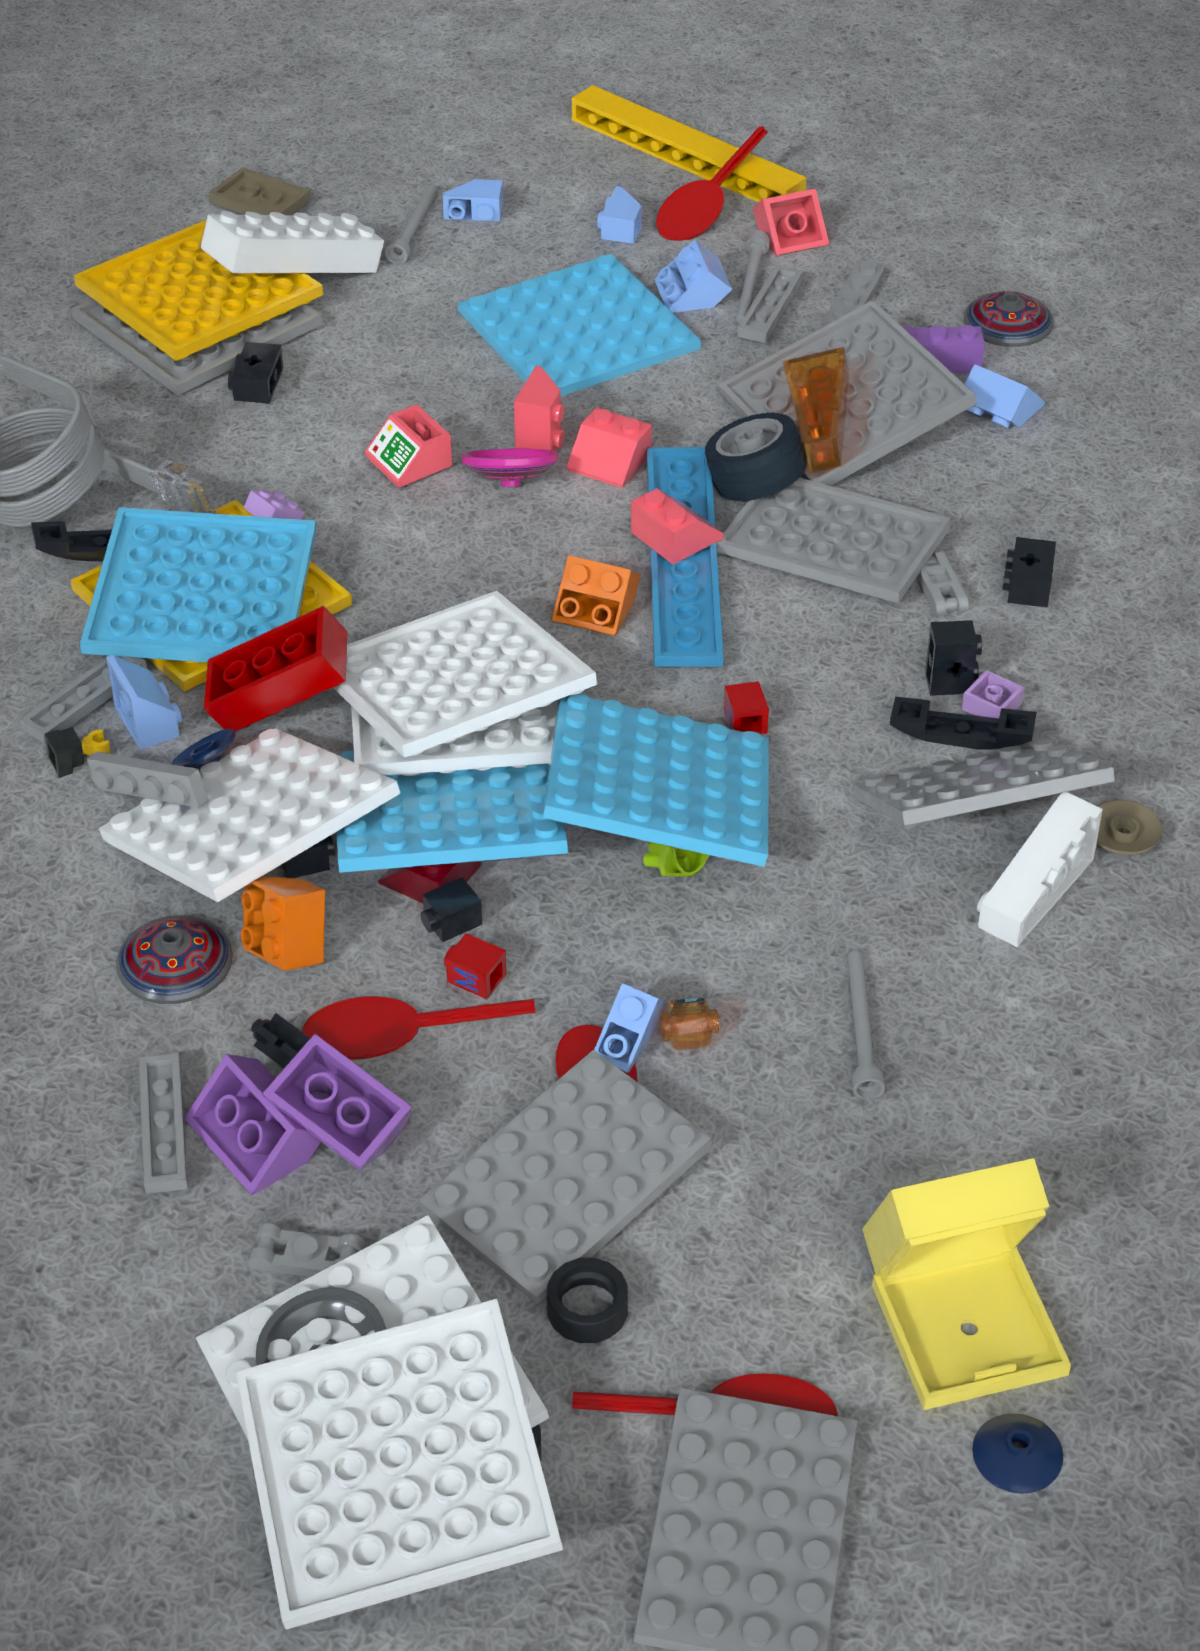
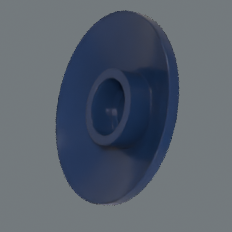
M234 729L220 730L199 740L181 752L171 764L197 768L210 762H219L222 759L220 754L228 748L236 736Z
M1003 1414L996 1416L980 1427L973 1441V1459L979 1472L991 1484L1008 1492L1023 1494L1040 1491L1054 1482L1063 1465V1450L1055 1433L1043 1422L1027 1415ZM1020 1442L1025 1444L1027 1447L1020 1449L1015 1447L1012 1443Z

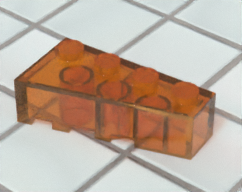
M845 347L783 361L787 387L804 446L809 473L841 466L849 380Z

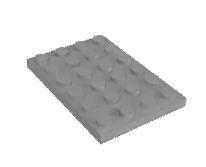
M798 478L797 481L778 493L748 501L723 532V539L716 542L717 553L821 581L822 583L835 585L854 592L878 597L886 601L899 603L923 566L950 530L951 518Z
M1046 739L1033 742V747L1021 749L1019 746L1005 747L1000 749V754L988 756L985 753L971 754L966 756V761L954 763L952 760L937 761L932 764L933 768L920 770L918 767L900 769L898 771L899 775L886 777L884 774L870 775L864 778L865 782L853 784V789L857 800L901 825L907 826L1115 782L1112 766L1100 762L1098 758L1085 756L1081 751L1070 750L1069 746L1058 745L1054 740Z
M592 1050L418 1200L420 1209L538 1305L547 1297V1284L554 1271L566 1262L578 1258L593 1257L712 1148V1138L595 1050Z
M680 1388L633 1643L675 1651H827L857 1420Z

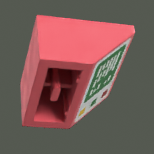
M415 404L389 415L365 450V457L394 485L400 488L452 466L451 435L419 405Z

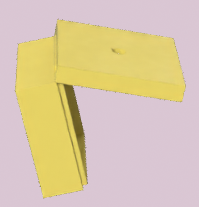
M1034 1158L893 1189L888 1193L862 1229L875 1271L872 1287L923 1410L1069 1376L1071 1363L1016 1247L1046 1216L1045 1211L1050 1207ZM964 1323H972L977 1327L978 1331L974 1335H966L962 1332L961 1326Z

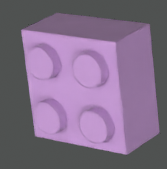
M260 489V491L251 490L244 505V509L256 517L302 520L304 511L298 507L296 502L285 498L286 495L279 491L272 493L264 489Z
M986 670L964 692L962 710L974 716L999 718L1001 708L1016 710L1022 704L1024 687Z

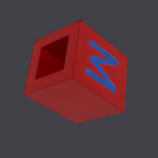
M759 681L725 686L724 713L730 729L767 734L769 708Z
M467 933L457 945H452L448 949L444 958L447 982L484 999L491 995L507 975L506 950Z

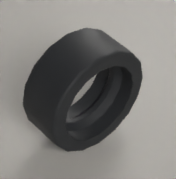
M578 1258L560 1266L553 1272L547 1284V1316L553 1329L565 1339L577 1343H598L615 1335L622 1329L628 1316V1284L622 1272L611 1263L597 1258ZM581 1285H595L604 1288L613 1296V1304L604 1312L595 1315H579L569 1311L562 1305V1297L572 1288Z

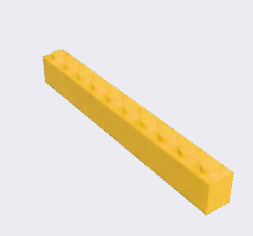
M594 85L572 97V121L706 180H711L739 149ZM749 153L721 186L756 202H760L766 198L805 191L807 177Z

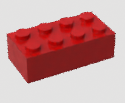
M323 605L208 659L204 710L223 729L232 728L234 731H237L244 727H249L251 724L270 715H275L292 705L306 701L325 690L337 687L346 681L347 630Z

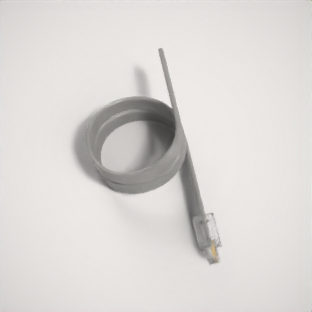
M0 354V363L8 379L74 407V410L64 407L33 408L0 419V450L28 437L62 432L57 438L32 442L0 457V497L16 496L30 492L56 477L71 462H77L60 481L44 492L21 501H0L1 524L11 527L31 526V522H45L56 517L76 503L88 491L99 475L101 468L161 494L167 507L165 510L216 514V511L211 509V505L203 490L204 482L196 479L191 467L168 458L157 468L152 469L103 447L81 395L74 385L4 354Z

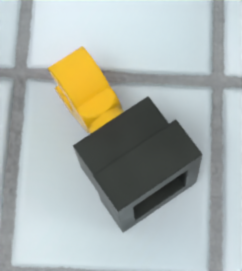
M73 727L45 733L47 755L59 778L73 774L72 768L83 765V755L85 754L91 756L96 751L110 754V741H104L102 729L90 732L82 741H80Z

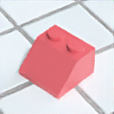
M816 188L762 199L753 207L757 228L759 231L768 234L770 237L769 247L776 256L829 245Z
M535 366L514 400L515 448L555 451L556 448H562L565 439V431L561 429L565 406L561 404V390L540 366Z
M596 407L580 426L567 464V470L623 488L647 460V448L652 447V425Z
M657 488L631 501V533L672 565L723 539L724 533L683 502Z

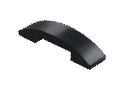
M65 521L31 522V531L37 550L70 560H104L112 530L67 531Z
M895 696L890 725L905 734L926 742L976 750L1001 749L1032 741L1037 712L1001 708L999 718L930 711V700Z

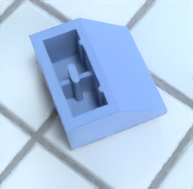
M696 239L684 247L678 256L668 266L662 268L654 279L664 305L672 313L713 308L732 290L719 257Z

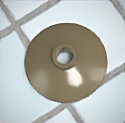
M1112 800L1097 806L1103 809L1097 844L1102 848L1117 854L1137 855L1151 850L1159 843L1162 835V824L1158 816L1148 807L1128 800Z

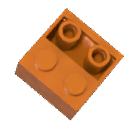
M568 555L551 621L616 636L634 604L641 575L630 569Z
M261 876L244 886L241 894L243 906L241 941L244 950L283 971L324 963L325 889L304 879Z

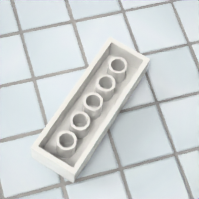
M222 211L221 214H208L201 249L232 273H376L384 240L374 233L375 230L373 228L364 226L358 221L356 216L348 213H343L341 216H332L326 213H318V216H309L297 212L294 213V216H289L278 212H271L270 215H260L255 212L236 215L232 212Z

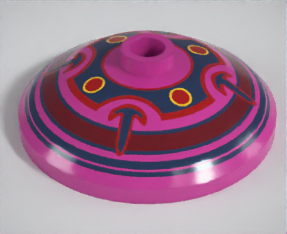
M532 448L488 449L462 454V462L469 469L482 477L501 480V486L503 487L520 486V480L540 475L558 460L557 451Z

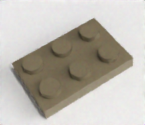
M244 167L209 192L210 203L244 215L246 212H255L260 215H270L271 212H278L291 216L311 201L310 190Z

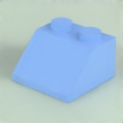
M975 364L964 384L976 395L977 402L976 405L966 411L982 417L983 413L993 416L991 419L993 423L1007 429L1010 424L1021 427L1046 403L1029 387Z
M115 655L107 656L115 708L138 748L141 750L180 737L178 723L182 722V716L177 704L169 702V695L163 682L158 683L151 670Z

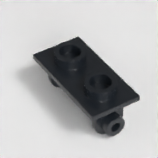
M277 1013L274 1014L271 1020L257 1019L251 1026V1031L254 1033L253 1037L257 1040L254 1046L282 1068H285L310 1040V1037Z

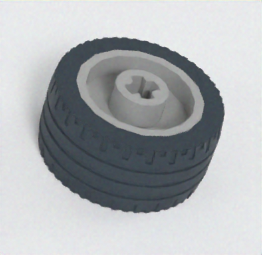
M767 412L738 419L718 430L705 446L706 461L720 495L733 501L756 500L778 493L797 481L807 467L806 453L799 431L792 418L783 413Z

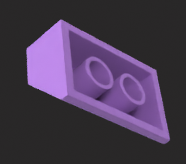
M981 326L903 327L951 373H970L974 364L982 367L985 342Z
M316 1034L310 1038L262 1093L263 1098L359 1171L388 1149L408 1125L412 1106Z
M226 1054L184 1119L251 1195H255L306 1164L321 1141L262 1097V1093L276 1078L258 1059Z

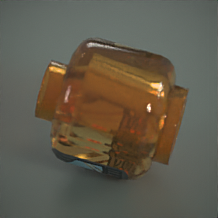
M702 997L671 1000L667 1005V1009L661 1011L663 1041L670 1042V1045L675 1050L706 1048L711 1043L712 1033H719L717 1009L710 1010L708 1002Z

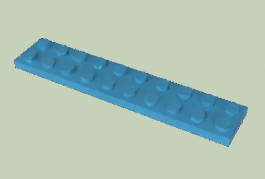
M705 447L647 448L648 492L657 488L683 502L715 527L713 483L706 461ZM716 543L673 565L650 547L654 667H723Z

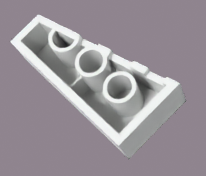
M1068 792L1061 793L989 892L986 891L980 898L977 905V911L980 913L978 927L1018 947L1093 861L1103 809Z

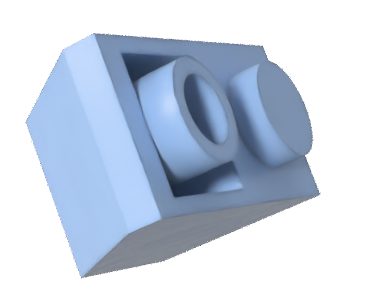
M474 179L443 193L444 219L500 221L503 208V180Z
M616 186L611 197H607L604 211H600L598 214L597 228L601 229V239L634 244L641 231L642 206L622 187Z
M622 983L594 1050L620 1070L629 1073L651 1038L666 1001Z

